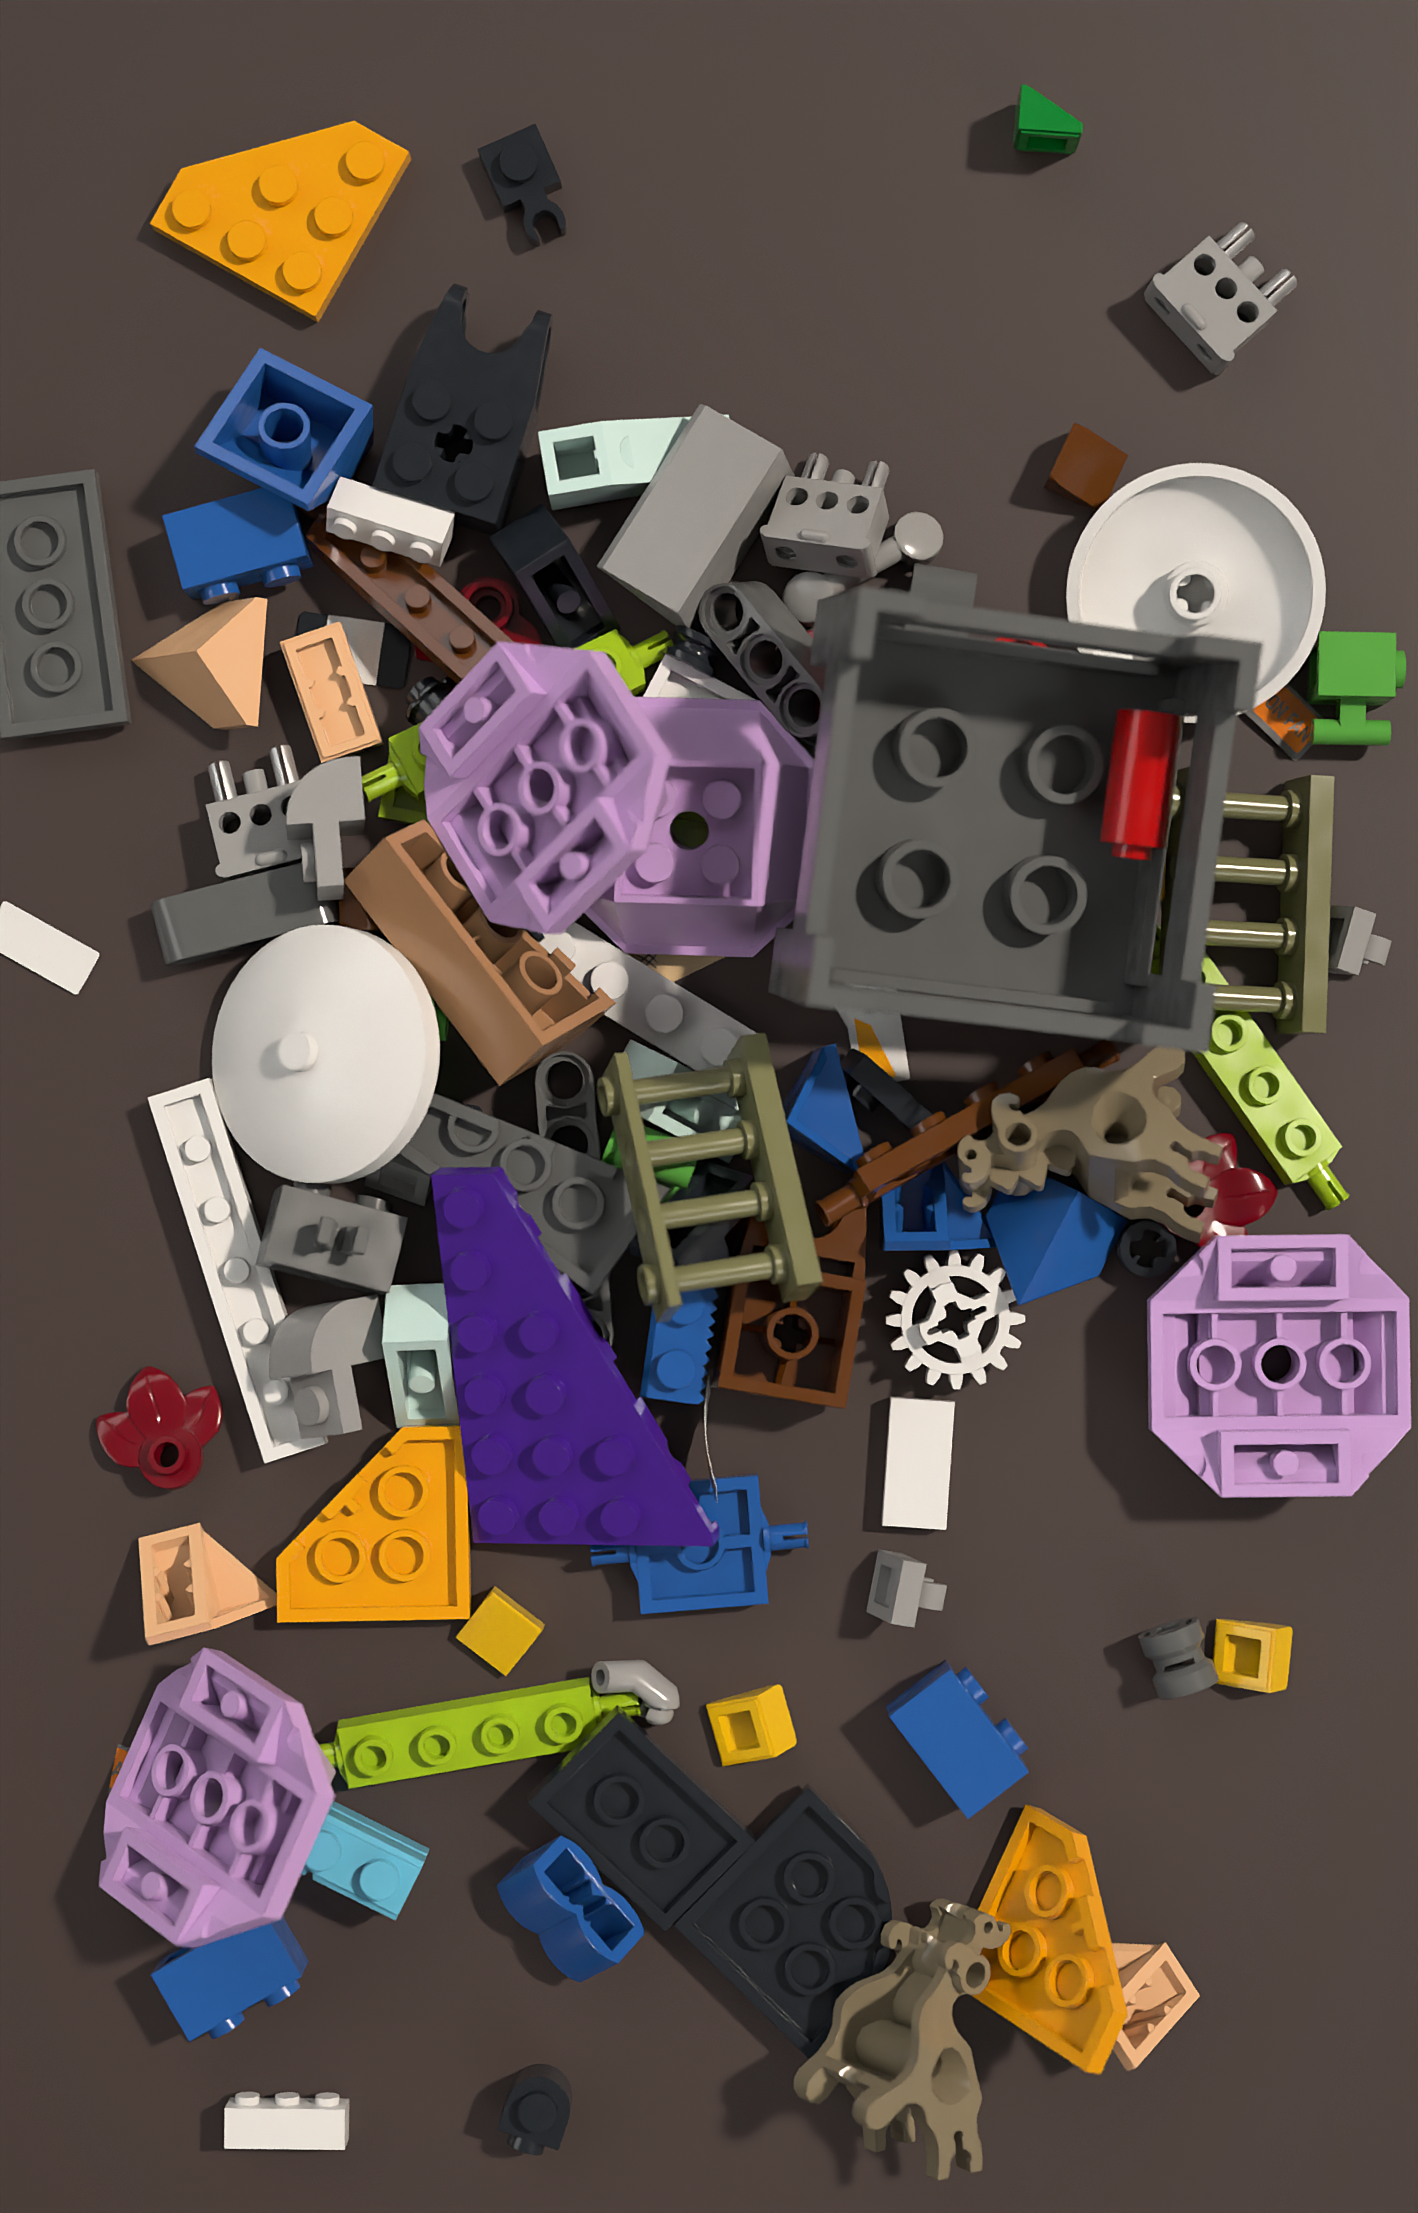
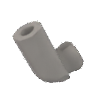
M644 1660L599 1661L593 1666L591 1680L596 1692L599 1694L633 1692L643 1700L640 1703L641 1717H646L648 1723L661 1726L672 1720L673 1709H677L680 1704L677 1687Z

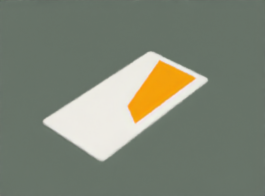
M849 984V985H852V986H860V987H868V988H877V989H885V990H893V991H896V989H888V988H879V987H871V986H863V985ZM845 1010L851 1049L854 1048L866 1054L896 1082L908 1080L910 1074L900 1014Z

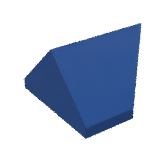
M832 1044L814 1050L782 1106L791 1141L842 1172L850 1173L859 1169L856 1161L864 1153L837 1046Z
M945 1162L879 1198L880 1249L884 1251L958 1250L997 1247L988 1222L981 1211L969 1213L963 1209L962 1200L970 1196L961 1189L959 1181Z
M1046 1176L1042 1191L1033 1190L1021 1196L1007 1195L998 1191L985 1215L1018 1306L1098 1277L1128 1221L1081 1192Z

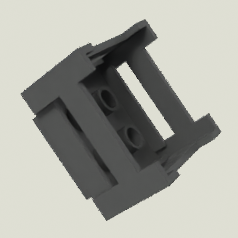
M867 587L853 588L818 600L809 666L826 668L794 928L776 927L768 992L810 1006L875 1013V1011L1121 1040L1145 1046L1208 1053L1217 985L1201 982L1236 716L1237 713L1254 712L1263 643L1205 634L1176 636L928 601V596ZM905 624L1130 655L1133 656V659L902 628L892 625ZM1117 709L1154 711L1183 717L1169 829L1184 717L1197 716L1162 975L1153 974L1150 971L1167 844L1166 849L1152 848L1151 861L1113 857L1111 856L1113 844L1100 842ZM849 984L863 985V986H871V987H879V988H888V989H896V990H904V991H912V992H921V993H929V994H937V995H946V996H954V997H962V998H971V999H979V1000H987V1001H995V1002H1004V1003H1012V1004H1020V1005H1029V1006H1037V1007H1045V1008H1053V1009H1062V1010L1078 1011V1012H1085V1014H1084V1013H1076V1012H1067V1011L1051 1010V1009H1043V1008H1034V1007H1026V1006H1018V1005H1009V1004H1001V1003H993V1002H984V1001L960 999V998H951V997H943V996H935V995H926V994L910 993V992H901V991H893V990H885V989H877V988H868V987L852 986V985H849Z

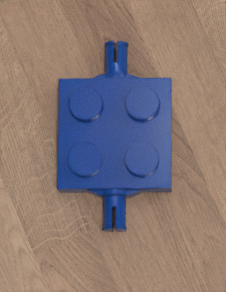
M758 1473L714 1477L717 1486V1503L713 1494L710 1477L691 1479L688 1486L710 1522L716 1520L719 1525L720 1537L713 1547L590 1545L591 1552L615 1550V1552L592 1553V1567L630 1562L631 1569L638 1581L641 1614L769 1604L766 1570L771 1557V1551L799 1548L809 1549L808 1536L784 1538V1536L808 1534L807 1521L769 1525L760 1504Z

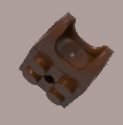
M867 1207L864 1209L858 1208L834 1221L830 1229L823 1236L813 1238L823 1282L808 1299L782 1303L779 1285L771 1284L769 1279L727 1286L711 1387L830 1408L846 1409L867 1282L865 1280ZM755 1216L745 1217L733 1257L764 1253L765 1247L769 1245L764 1221L758 1222ZM783 1316L793 1318V1329L802 1331L801 1343L790 1344V1353L781 1349V1341L773 1336L775 1325H783Z

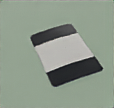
M302 612L300 614L297 636L339 621L342 623L363 684L396 689L404 686L411 641L391 623L313 612Z

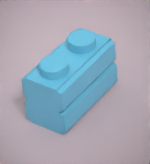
M333 1801L301 1874L305 1875L311 1872L313 1873V1880L396 1921L430 1848Z

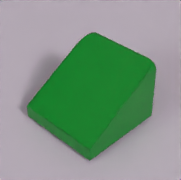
M1021 84L1016 101L1013 148L1020 151L1073 154V152H1076L1083 133V123L1033 88Z

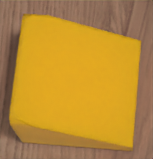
M494 1586L455 1638L503 1675L507 1676L543 1631L545 1624Z
M1216 1619L1212 1660L1219 1680L1215 1684L1267 1693L1285 1690L1288 1684L1292 1627L1270 1623Z
M779 1684L766 1686L706 1704L722 1766L774 1758L794 1747L797 1743L784 1692Z

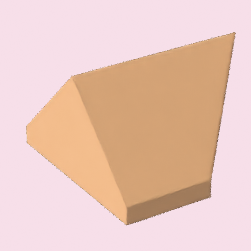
M254 597L222 602L131 661L212 728L229 730L258 727L267 599Z
M200 1523L138 1538L144 1629L148 1645L212 1630L277 1606V1593L208 1535Z
M1166 1942L1158 1945L1112 1943L1128 2012L1112 2049L1126 2071L1136 2069L1200 1997Z

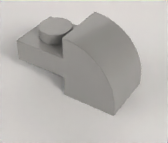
M360 756L337 758L315 767L300 780L288 803L286 814L287 840L313 838V843L301 844L302 872L304 883L316 882L318 901L343 899L344 880L340 836L364 835L365 814Z

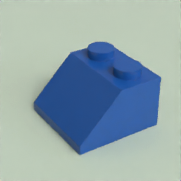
M259 348L194 446L195 453L310 511L331 499L340 477L351 480L373 446V405Z

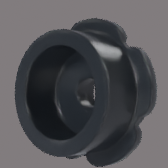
M433 676L419 681L410 690L406 698V703L409 705L406 711L407 721L413 726L425 721L452 692L457 683L450 677H445L439 681Z

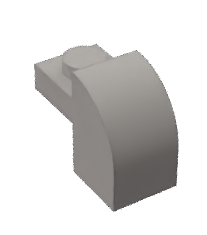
M378 1294L301 1308L290 1314L278 1328L269 1354L270 1380L290 1377L294 1398V1411L297 1416L301 1439L339 1435L362 1430L351 1365L385 1358L382 1346L383 1322Z

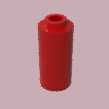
M1117 709L1100 835V842L1113 844L1111 854L1113 857L1151 861L1152 848L1166 849L1183 721L1182 716L1134 709Z

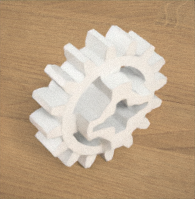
M949 1250L946 1265L939 1266L931 1254L925 1255L923 1260L926 1272L919 1276L917 1273L906 1268L902 1274L910 1287L906 1293L899 1290H890L888 1295L892 1300L901 1305L900 1313H892L885 1316L886 1324L900 1327L901 1334L889 1342L891 1349L902 1350L908 1348L911 1354L907 1357L903 1366L910 1372L918 1368L922 1363L926 1365L925 1382L930 1385H934L937 1382L941 1373L948 1374V1379L953 1389L961 1388L963 1374L971 1373L972 1377L980 1385L986 1383V1374L983 1367L991 1363L995 1367L1004 1370L1008 1365L1000 1355L1003 1346L1019 1348L1021 1342L1016 1337L1009 1334L1010 1325L1024 1323L1025 1315L1009 1311L1008 1304L1016 1300L1013 1290H1001L998 1286L1003 1280L1006 1271L998 1267L986 1275L982 1272L984 1256L977 1253L971 1258L968 1266L961 1265L958 1250ZM949 1276H962L975 1280L987 1292L980 1293L971 1298L957 1293ZM928 1287L932 1301L925 1318L912 1324L915 1302L921 1292ZM950 1302H953L960 1310L968 1308L974 1310L981 1307V1309L970 1313L971 1317L963 1321L965 1332L961 1335L956 1336L949 1328L941 1330L935 1328L927 1332L928 1329L937 1326L938 1321L946 1317L944 1306ZM997 1314L994 1335L986 1348L981 1351L982 1349L977 1339L983 1323ZM937 1341L950 1345L954 1348L959 1362L937 1359L928 1354L922 1346L930 1345Z

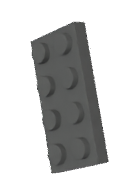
M95 469L0 481L1 738L5 741L132 724L99 474Z

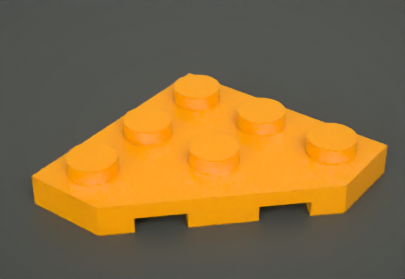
M356 121L347 122L181 168L151 220L150 225L154 231L310 319L319 322L410 163L411 156L409 151Z
M460 1424L403 1426L276 1558L277 1623L470 1619V1508Z
M1026 1804L978 1908L979 1911L992 1915L996 1922L1000 1920L1010 1924L1011 1933L1009 1939L1002 1946L994 1949L982 1948L980 1955L988 1960L991 1975L983 1991L971 1996L1085 2072L1101 2075L1128 2012L1087 1836L1041 1808Z

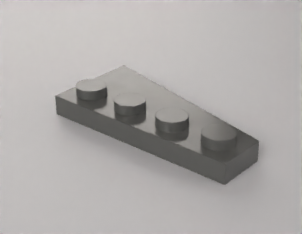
M433 1093L429 1108L419 1128L411 1140L399 1152L430 1176L439 1168L502 1167L518 1193L519 1205L526 1213L532 1216L542 1234L538 1238L556 1268L562 1273H566L570 1279L592 1295L597 1292L628 1249V1244L637 1236L623 1169L439 1094ZM656 1183L661 1203L671 1188Z

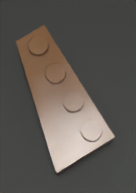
M424 819L385 837L344 879L345 884L389 942L416 969L428 993L437 1003L441 1012L454 1025L476 1054L480 1063L489 1071L499 1086L541 1062L550 1054L556 1053L573 1043L616 1004L600 987L593 993L588 991L570 973L576 964L558 947L552 953H549L525 929L489 922L435 831Z

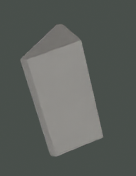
M700 404L597 567L675 626L683 625L698 631L701 626L699 606L704 593L713 585L730 581L760 534V528L770 518L785 475L795 476L783 450L712 408Z

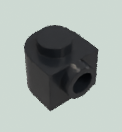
M548 2064L530 2065L522 2069L514 2077L497 2128L498 2131L509 2134L506 2141L509 2146L530 2155H542L545 2146L559 2150L569 2120L572 2103V2088L567 2077L559 2069Z

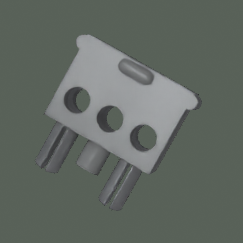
M1239 222L1217 243L1208 236L1165 275L1161 273L1155 274L1144 291V300L1202 364L1215 375H1221L1233 360L1234 354L1268 325L1278 311L1274 306L1297 286V280L1293 276L1267 299L1266 296L1279 286L1291 272L1287 269H1282L1262 288L1258 289L1253 282L1264 273V268L1260 261L1254 256H1249L1237 266L1231 260L1253 241L1254 232L1252 229L1246 232L1225 252L1223 251L1247 229L1248 225L1244 222ZM1196 270H1199L1200 272H1202L1203 275H1200L1199 273H1197ZM1217 293L1223 295L1225 299L1219 297ZM1239 317L1245 319L1246 322L1241 321Z
M811 453L801 477L785 475L769 523L760 528L768 562L772 566L865 579L876 576L875 559L889 521V513L883 491L890 471L888 465L880 461L877 466V461H871L862 485L854 484V475L843 469L836 470L832 480L826 481L824 477L829 465L828 458L819 453L817 458L816 453Z
M280 745L289 779L288 784L277 746L269 751L277 782L276 787L268 788L264 770L254 769L242 774L247 794L237 796L229 762L219 761L227 794L226 799L217 764L213 762L207 767L216 802L206 804V809L220 862L215 868V873L223 882L302 863L301 844L313 843V838L287 840V807L295 787L300 782L289 745ZM265 813L272 814L271 820L267 824L257 825L261 815ZM241 821V825L236 832L227 834V828L232 822Z

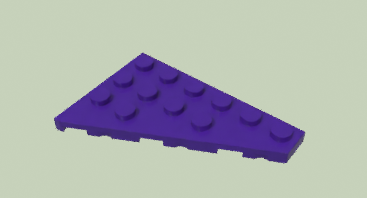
M439 1168L431 1175L473 1542L713 1547L720 1537L717 1521L710 1522L688 1486L691 1482L689 1475L681 1462L670 1454L667 1446L668 1441L641 1396L638 1398L634 1397L613 1362L617 1356L607 1340L595 1330L593 1317L566 1273L561 1275L538 1238L542 1234L532 1216L526 1213L519 1205L518 1193L503 1168Z

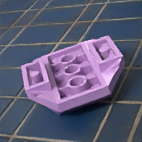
M498 641L419 726L421 754L427 756L424 780L427 820L487 919L492 923L529 929V931L543 934H562L646 851L653 823L668 802L665 778L671 754L605 652Z
M633 696L671 754L665 778L668 802L653 823L646 851L584 913L625 953L753 957L775 937L776 927L785 928L795 919L815 759L793 735L781 726L761 700ZM682 812H696L707 822L708 837L703 844L696 847H688L676 839L673 832V823L677 815Z
M1348 1234L1214 1235L1147 1299L1149 1430L1220 1497L1353 1496L1369 1477L1368 1474L1411 1429L1409 1297L1366 1255V1252ZM1283 1345L1291 1356V1367L1283 1378L1271 1381L1265 1377L1262 1371V1357L1269 1348Z
M205 1647L191 1657V1663L175 1670L156 1687L106 1801L103 1834L107 1859L101 1861L99 1887L176 1946L196 1948L280 1920L335 1797L331 1782L336 1771L314 1739L303 1705L224 1652Z

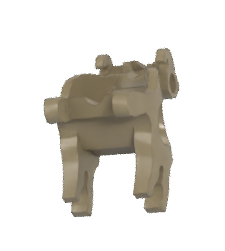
M1155 1047L1139 1062L1123 1070L1107 1071L1083 1067L1071 1072L1062 1079L1043 1105L1035 1111L1024 1115L1021 1110L1014 1111L1020 1107L1019 1096L1012 1093L999 1094L992 1101V1136L987 1140L978 1141L968 1134L960 1141L958 1146L959 1184L964 1193L970 1196L962 1200L963 1209L969 1213L978 1212L983 1209L991 1197L992 1187L1007 1195L1021 1196L1033 1190L1042 1191L1048 1170L1064 1176H1069L1072 1173L1089 1198L1131 1220L1149 1218L1166 1225L1175 1234L1187 1240L1200 1243L1205 1223L1197 1218L1188 1216L1183 1206L1189 1207L1190 1205L1197 1204L1213 1208L1218 1197V1189L1210 1187L1209 1177L1192 1170L1188 1165V1161L1192 1163L1193 1161L1202 1160L1209 1164L1218 1165L1222 1156L1223 1146L1194 1134L1176 1119L1181 1111V1095L1175 1088L1163 1085L1177 1079L1184 1072L1185 1052L1178 1049Z
M945 1898L936 1899L929 1905L932 1911V1918L925 1928L912 1926L900 1920H891L885 1924L881 1932V1944L896 1952L895 1960L881 1973L854 1983L836 1999L833 2009L832 2027L826 2041L818 2052L799 2068L794 2077V2090L798 2097L816 2104L824 2101L839 2082L845 2084L847 2090L855 2098L852 2115L856 2122L863 2126L864 2148L875 2153L885 2150V2136L889 2125L893 2139L905 2144L915 2142V2120L924 2138L926 2175L936 2180L949 2178L950 2162L954 2154L957 2167L971 2173L982 2170V2147L977 2134V2115L982 2095L971 2048L954 2026L952 2008L956 1998L966 1993L970 1995L979 1994L987 1986L991 1975L990 1964L984 1956L980 1955L982 1948L994 1949L1002 1946L1009 1939L1011 1933L1010 1924L1000 1920L996 1922L995 1918L988 1913Z

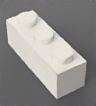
M340 477L327 506L326 531L334 533L343 539H353L372 545L381 551H391L410 557L419 563H429L440 567L453 537L455 512Z
M256 2092L237 2093L235 2097H230L225 2106L224 2149L345 2150L349 2140V2098H339V2094L331 2092L319 2093L315 2095V2098H299L300 2095L294 2092L278 2093L275 2095V2098H260V2094Z

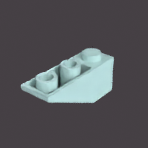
M692 416L599 421L539 431L538 436L552 510L642 495Z

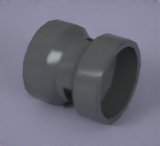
M1187 1617L1153 1627L1138 1636L1144 1656L1153 1661L1156 1673L1152 1681L1160 1700L1175 1699L1199 1692L1212 1686L1219 1680L1213 1660L1206 1657L1203 1653L1201 1643L1205 1636L1198 1617Z

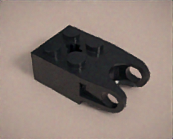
M454 283L445 294L411 364L373 487L455 512L454 524L492 536L504 528L539 419L538 413L551 343L553 315L537 310L532 322L523 331L521 338L513 347L500 353H486L473 347L465 338L467 328L466 311L470 293L467 292L468 287ZM454 441H465L467 449L471 450L470 454L459 453L455 462H447L444 448L448 444H453Z

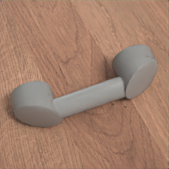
M911 512L901 517L895 526L893 536L880 544L875 559L877 573L899 561L909 566H914V563L928 565L933 562L943 546L944 536L940 524L933 517L922 512ZM803 572L795 575L787 583L783 592L782 602L804 628H812L815 626L818 600L847 591L866 579L829 573L822 575L817 572Z

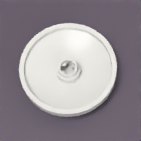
M1211 463L1179 464L1155 470L1133 480L1114 493L1093 515L1079 538L1069 566L1066 591L1067 613L1069 621L1176 636L1205 634L1262 642L1263 648L1255 700L1256 707L1280 691L1298 672L1310 654L1322 624L1325 609L1326 582L1321 553L1310 527L1296 507L1277 489L1252 474L1229 466ZM1078 648L1079 652L1133 659V656ZM1197 716L1184 717V723H1196Z
M311 925L289 931L273 939L254 954L240 970L224 998L218 1014L212 1045V1073L215 1093L223 1118L235 1140L254 1161L278 1176L305 1183L336 1184L349 1182L378 1170L392 1160L411 1140L427 1113L437 1082L440 1060L439 1028L436 1013L427 988L413 965L401 952L382 938L358 929L335 925Z

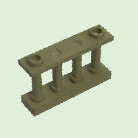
M1190 766L1177 770L1166 851L1165 898H1163L1161 904L1159 975H1162ZM1307 775L1284 781V791L1280 796L1226 792L1223 818L1278 821L1279 826L1283 828L1282 854L1278 860L1217 856L1214 881L1276 885L1278 891L1281 892L1280 918L1276 923L1209 920L1206 945L1274 949L1278 955V982L1273 987L1214 984L1217 985L1214 1010L1272 1013L1276 1019V1034L1308 1035L1326 1033L1335 776Z
M766 1033L740 1036L727 1059L724 1060L722 1067L633 1079L627 1052L614 1054L603 1077L598 1079V1100L602 1114L605 1117L612 1116L644 1265L638 1267L639 1291L645 1305H653L656 1323L669 1322L682 1305L680 1296L682 1292L769 1279L771 1284H778L782 1303L808 1299L823 1280ZM725 1092L729 1098H736L741 1121L737 1122L736 1128L646 1141L639 1105ZM740 1154L744 1160L750 1159L755 1182L751 1184L750 1190L660 1204L652 1167ZM755 1216L758 1222L764 1221L769 1245L765 1247L764 1253L674 1267L666 1232L667 1229Z

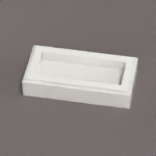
M890 1396L881 1521L883 1526L946 1530L954 1401Z

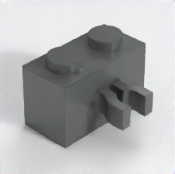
M294 1181L292 1187L282 1185L274 1191L255 1265L369 1295L378 1294V1297L390 1292L408 1220L407 1217L391 1213L393 1209L392 1203L365 1195H356L354 1203L330 1197L332 1187L322 1183Z

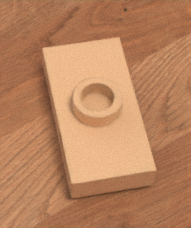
M340 621L280 642L321 763L344 758L384 744L347 636Z

